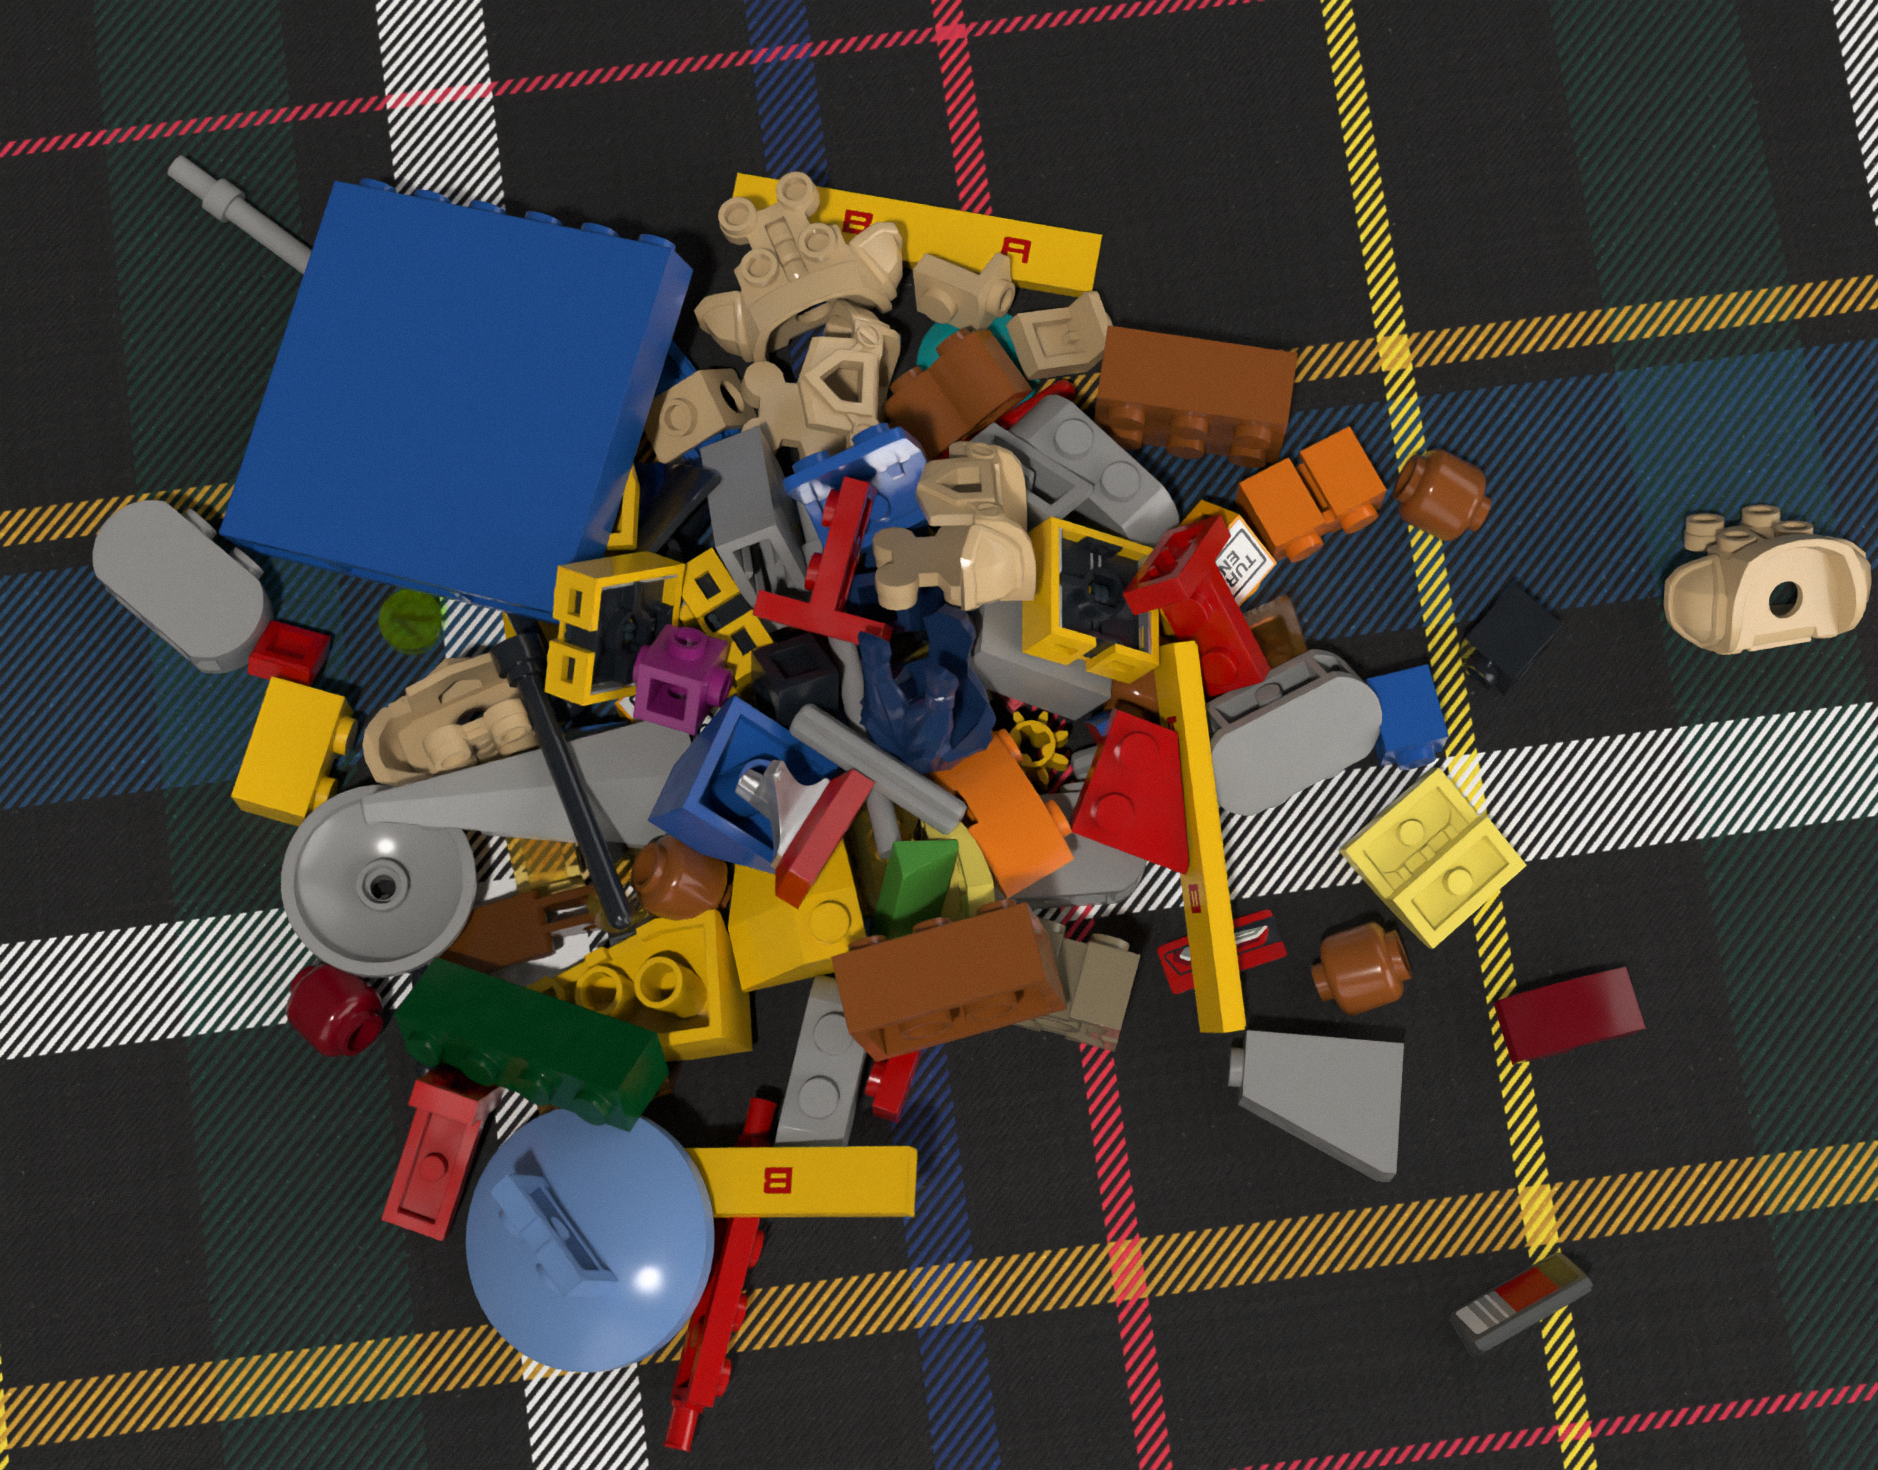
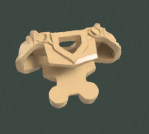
M791 172L784 175L776 186L777 203L760 211L746 198L734 197L722 204L718 213L720 229L729 242L737 245L750 243L752 250L745 254L740 265L734 269L742 289L741 292L730 291L704 297L695 308L694 312L700 328L707 334H711L712 338L727 353L741 356L745 362H769L768 354L789 345L791 339L825 325L836 299L846 300L852 306L861 307L866 310L876 307L881 314L891 311V301L897 297L896 288L903 277L901 255L903 239L896 225L890 222H876L854 237L848 245L845 243L838 225L810 224L807 218L816 212L820 204V197L816 185L809 176L802 172ZM827 301V303L819 307L809 310L803 314L797 315L799 312L813 305Z
M836 299L823 331L824 337H812L797 384L785 382L783 372L770 362H754L747 367L741 382V396L748 405L758 409V418H752L746 422L741 432L759 426L774 455H776L779 446L795 447L799 451L800 460L820 451H828L832 457L853 447L854 444L851 440L853 436L869 427L883 423L884 411L881 407L886 403L888 387L900 354L901 335L895 330L890 329L888 324L879 321L873 312L861 307L852 306L846 300Z
M972 441L952 443L949 445V459L933 460L924 465L915 490L916 501L929 525L941 526L936 535L915 537L910 530L890 527L878 531L872 539L873 554L876 567L878 568L875 574V590L878 593L879 604L886 609L905 610L914 606L918 600L917 592L919 587L939 586L944 591V599L951 605L961 606V611H972L981 605L995 603L998 600H1034L1036 563L1032 542L1027 535L1026 486L1020 460L1012 451L997 445L982 442L975 443Z
M1750 505L1742 508V520L1739 522V526L1724 528V517L1717 514L1702 513L1686 517L1683 546L1687 550L1694 552H1707V556L1677 567L1665 580L1663 605L1666 619L1672 629L1700 648L1714 651L1721 655L1741 653L1744 649L1751 652L1810 642L1811 637L1832 638L1854 629L1863 617L1866 603L1869 600L1871 565L1866 559V552L1848 540L1813 534V525L1808 522H1781L1780 509L1778 507ZM1786 581H1791L1796 585L1798 597L1795 605L1769 606L1770 595L1777 585Z
M490 652L476 657L445 658L424 679L405 688V696L388 704V707L382 708L376 714L365 730L362 744L365 761L375 781L395 787L541 749L517 687L512 688L509 686L507 679L499 678ZM476 711L484 712L483 717L462 726L459 725L465 715ZM566 721L559 722L560 727H561Z

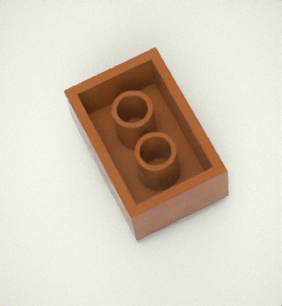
M1108 325L1094 423L1124 450L1139 449L1142 444L1166 447V451L1169 454L1185 459H1198L1206 453L1227 456L1232 464L1246 468H1261L1266 465V462L1277 464L1288 426L1298 353Z
M1013 899L993 901L977 909L978 916L953 923L950 918L946 917L929 919L916 924L912 928L913 934L892 940H887L885 936L861 938L848 945L849 952L831 956L848 1033L878 1062L1066 1010L1067 1005L1049 934L1027 902L1017 904Z

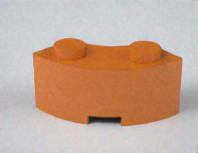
M1003 728L996 733L991 730L992 740L986 750L965 758L951 770L929 772L923 776L965 803L967 809L961 822L980 847L988 864L994 887L1008 899L1074 860V857L1064 840V837L1072 833L1066 817L1054 800L1051 799L1043 803L1018 765L1023 762V758L1016 743Z

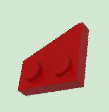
M1113 708L1069 821L1072 833L1186 875L1189 868L1178 732Z

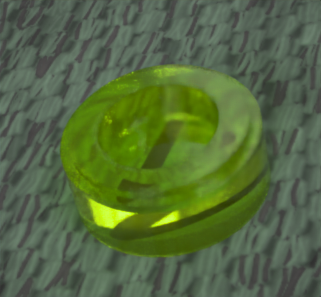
M403 589L392 594L383 603L379 612V628L385 641L392 649L405 655H419L431 650L441 639L444 631V617L438 603L431 595Z

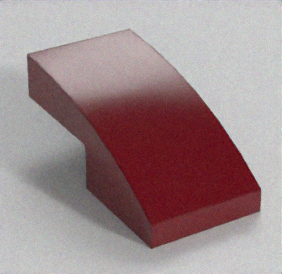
M1626 967L1552 984L1500 999L1493 1003L1512 1065L1564 1054L1584 1045L1633 1035L1646 1028Z

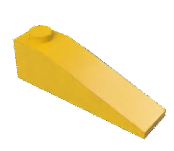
M843 838L798 909L775 896V874L735 864L728 931L742 993L816 977V975L834 973L831 956L849 952L848 945L866 937Z
M716 909L707 910L691 919L678 921L664 918L653 919L636 928L637 934L608 949L600 947L584 956L585 961L553 978L545 976L525 986L528 989L657 1032L666 1062L694 1060L753 1051L749 992L742 993L731 940L721 913Z

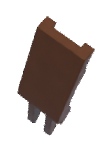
M594 885L542 897L540 890L528 891L472 909L460 935L438 958L489 974L516 964L554 955L556 953L553 943L554 938L590 933L606 928L610 924L604 910L548 923L547 912L578 908L599 902L600 900Z

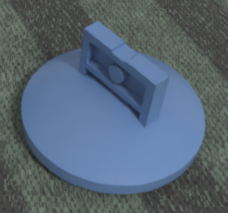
M562 1108L541 1115L525 1124L500 1146L487 1164L474 1191L466 1226V1257L470 1279L481 1308L491 1324L511 1346L525 1356L540 1364L569 1372H603L624 1368L647 1358L666 1345L681 1330L698 1305L707 1284L714 1253L713 1213L705 1183L697 1166L688 1152L669 1132L642 1115L630 1132L607 1124L602 1126L592 1125L581 1119L576 1113Z

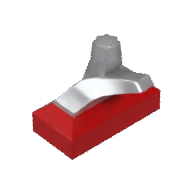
M772 760L764 775L748 769L742 775L736 786L735 793L755 807L771 822L774 845L771 867L775 869V896L796 909L800 907L859 813L875 782L852 769L831 781L824 778L814 785L805 786L799 784L793 778L784 761Z

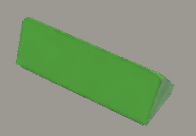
M957 840L893 841L870 932L871 936H885L887 940L913 934L912 928L920 922L940 918L959 848Z

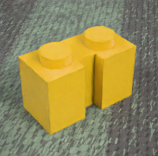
M271 676L231 797L242 811L299 827L318 806L337 795L338 780L329 777L334 760H338L339 755H349L358 729V720L352 718L354 712L344 696Z

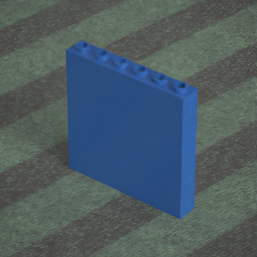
M362 178L359 185L334 181L219 534L247 552L559 625L560 621L552 618L558 565L604 557L693 269L675 252L676 246L672 242L650 234H640L638 241L619 238V234L614 230L595 223H583L581 230L564 227L558 219L539 212L528 211L525 218L506 215V211L502 208L484 201L472 200L469 207L451 204V201L445 196L429 190L416 189L414 196L396 193V189L392 186L369 178Z

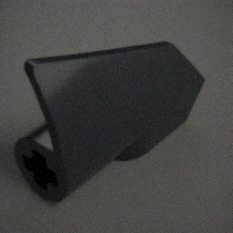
M683 464L673 465L638 523L637 548L627 554L649 551L683 563L681 548L671 535L693 544L710 516L707 496L720 483V477L711 471Z

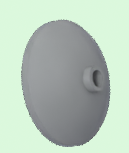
M369 785L350 789L318 806L307 816L293 835L286 850L281 871V894L284 909L293 930L302 943L323 962L344 972L369 978H385L406 974L427 965L435 957L443 954L465 927L474 905L477 889L476 863L469 841L462 829L443 828L441 831L422 830L421 826L384 822H379L377 825H365L360 807L361 797L395 788V786ZM382 880H391L396 884L395 893L386 900L375 898L373 891L376 884Z

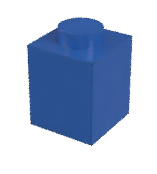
M1429 665L1366 679L1365 683L1376 694L1382 710V725H1380V733L1374 745L1380 767L1397 763L1399 770H1410L1434 762L1436 760L1435 753L1442 751L1449 735Z

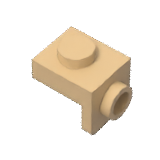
M998 252L979 275L927 253L924 254L913 268L917 311L925 314L937 323H947L959 329L967 328L969 333L987 330L996 317L1001 318L1008 312L1014 299L1015 285L1011 282L1010 259L1008 256Z
M1097 291L1084 292L1069 307L1018 313L1006 324L1026 381L1088 372L1103 359L1108 325L1113 326Z

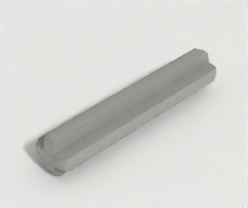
M804 705L793 719L789 729L792 736L847 772L854 769L875 782L873 789L940 833L948 835L953 832L965 815L967 806L963 801L816 705Z

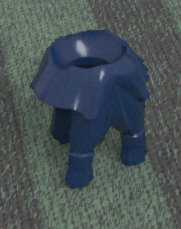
M944 604L940 609L931 611L923 617L930 641L928 645L929 656L913 662L895 664L890 667L889 661L892 653L889 643L868 632L860 631L858 633L859 648L862 654L860 662L864 677V696L860 701L862 705L860 716L862 718L859 724L865 727L872 743L921 775L929 772L951 770L965 758L986 750L992 740L991 730L997 720L990 706L984 684L971 668L970 652L976 637L975 627L970 622L967 612L948 604Z

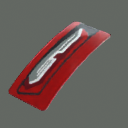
M1266 909L1233 920L1239 972L1287 955L1270 910ZM1188 936L1158 947L1157 952L1172 992L1180 994L1193 989L1194 981Z

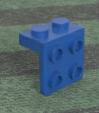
M888 423L877 424L857 433L851 439L854 444L853 447L832 457L828 451H820L799 460L792 466L795 474L782 481L787 495L805 505L823 549L825 548L830 528L822 526L825 503L832 488L841 489L844 476L868 482L878 489L860 555L873 549L872 539L874 534L882 529L900 527L913 531L928 524L916 501L915 490L924 465L929 461L921 443L902 427L890 429Z

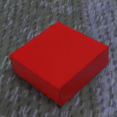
M270 620L267 628L249 655L247 674L268 680L273 676L310 687L329 655L331 637Z

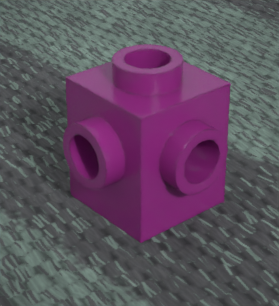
M666 624L652 646L645 644L638 653L633 670V681L637 683L633 717L695 735L713 706L721 708L728 697L733 678V671L725 668L728 641L707 636L695 628Z

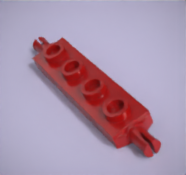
M750 1098L743 1133L738 1136L734 1148L771 1147L767 1140L777 1104L764 1099ZM716 1217L714 1253L711 1270L700 1301L689 1321L670 1397V1406L673 1407L665 1442H663L665 1447L690 1452L699 1413L702 1414L705 1407H713L715 1396L721 1397L727 1387L731 1373V1360L725 1358L731 1332H737L740 1329L746 1314L747 1295L741 1292L747 1268L755 1266L763 1245V1231L757 1229L760 1217Z

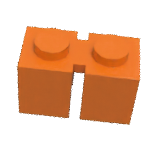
M1350 426L1300 451L1299 457L1303 462L1302 464L1294 467L1288 457L1238 484L1235 503L1249 528L1276 562L1286 557L1289 558L1291 563L1301 561L1324 545L1321 536L1328 532L1332 534L1342 528L1346 534H1352L1368 526L1378 518L1377 510L1381 508L1387 490Z

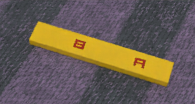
M737 173L732 198H746L760 211L777 203L776 186L779 180ZM816 186L819 192L820 204L816 212L807 218L810 224L838 225L845 243L849 245V242L876 222L894 223L903 239V248L901 250L902 268L913 269L924 254L927 253L979 275L998 252L1008 256L1010 259L1011 282L1014 283L1015 287L1077 298L1084 292L1093 291L1102 235Z
M1195 641L1172 643L1159 646V666L1154 668L1161 726L1178 732L1189 856L1187 874L1180 873L1199 1028L1200 1033L1245 1030L1246 1020L1198 647Z
M910 1146L684 1148L697 1166L705 1183L713 1217H914L917 1149Z

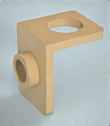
M732 368L698 370L653 399L644 431L659 461L666 464L673 462L723 430L742 429L746 422L752 418H758L754 408L743 400L741 396V382ZM720 385L733 397L737 412L732 410L724 400Z

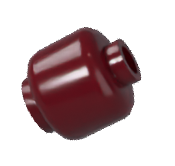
M323 963L319 966L310 965L304 968L293 979L290 985L291 995L286 1007L287 1019L291 1027L318 1053L327 1057L354 1056L368 1048L378 1037L383 1025L381 1018L383 1001L379 992L364 977L344 972L327 963Z

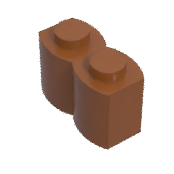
M967 328L956 331L937 346L936 352L940 357L927 370L923 371L921 366L914 367L901 375L890 386L894 395L881 408L895 427H902L921 443L928 460L935 459L943 454L952 443L962 441L986 425L996 421L1013 409L1032 391L1030 385L990 330L969 333Z

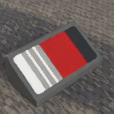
M1553 1253L1453 1310L1449 1314V1318L1470 1356L1475 1355L1477 1357L1592 1291L1591 1287L1593 1284L1589 1277L1565 1255Z

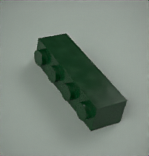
M438 957L434 958L394 1013L407 1052L421 1064L429 1067L440 1065L463 1073L469 1079L482 1086L494 1084L520 1093L526 1100L539 1106L551 1104L571 1111L584 1121L596 1126L607 1124L630 1132L669 1074L657 1032Z

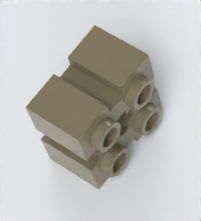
M1037 917L1050 937L1067 1009L1012 1025L1038 1032L1045 1030L1063 1035L1065 1039L1115 1052L1140 955L1128 952L1129 943L1109 935L1092 934L1088 944L1064 938L1066 930L1064 925Z

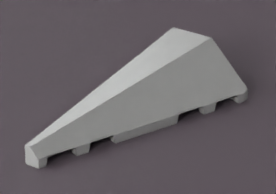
M643 721L567 742L605 842L627 844L628 848L643 849L648 843L656 842L663 836L668 835V833L647 820L673 765L691 745L688 733ZM541 749L365 795L360 800L365 825H377L379 822L418 825L421 826L422 830L464 829L481 831L482 835L577 843Z

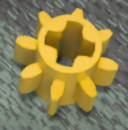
M1016 711L1013 713L1014 728L1011 730L1010 736L1013 738L1019 751L1021 742L1027 740L1030 741L1034 748L1042 747L1040 761L1032 762L1028 754H1021L1023 762L1018 765L1030 782L1037 781L1043 791L1048 790V773L1053 768L1058 771H1067L1069 760L1064 755L1055 753V749L1063 747L1068 742L1069 734L1067 731H1058L1053 734L1047 726L1048 712L1043 711L1037 721H1024L1023 716Z

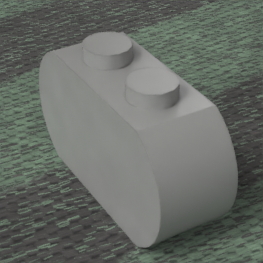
M1047 395L1008 430L1011 434L1093 485L1092 495L1062 520L1151 548H1155L1167 530L1179 526L1178 511L1165 487L1070 400L1058 395Z
M145 500L119 509L103 524L93 547L94 571L96 577L104 584L107 592L201 672L211 674L227 673L247 665L249 655L267 628L270 620L273 621L271 600L258 580L263 575V570L240 549L235 547L228 555L216 545L212 539L217 535V532L190 508L181 515L165 501Z
M1311 649L1270 670L1263 682L1229 691L1206 703L1205 709L1217 802L1222 808L1231 813L1254 816L1265 809L1283 804L1290 796L1321 780L1339 775L1346 767L1365 758L1374 747L1380 733V725H1382V710L1376 694L1339 656L1329 651Z
M1084 782L1065 784L1060 787V793L1039 795L1043 803L1051 799L1054 800L1069 823ZM1071 833L1064 837V840L1074 860L1008 899L1015 900L1017 904L1027 902L1032 910L1118 904L1125 900L1138 886L1144 874L1147 860ZM994 887V901L1007 899Z
M816 975L774 1147H847L869 1054L848 1033L838 985L834 977Z

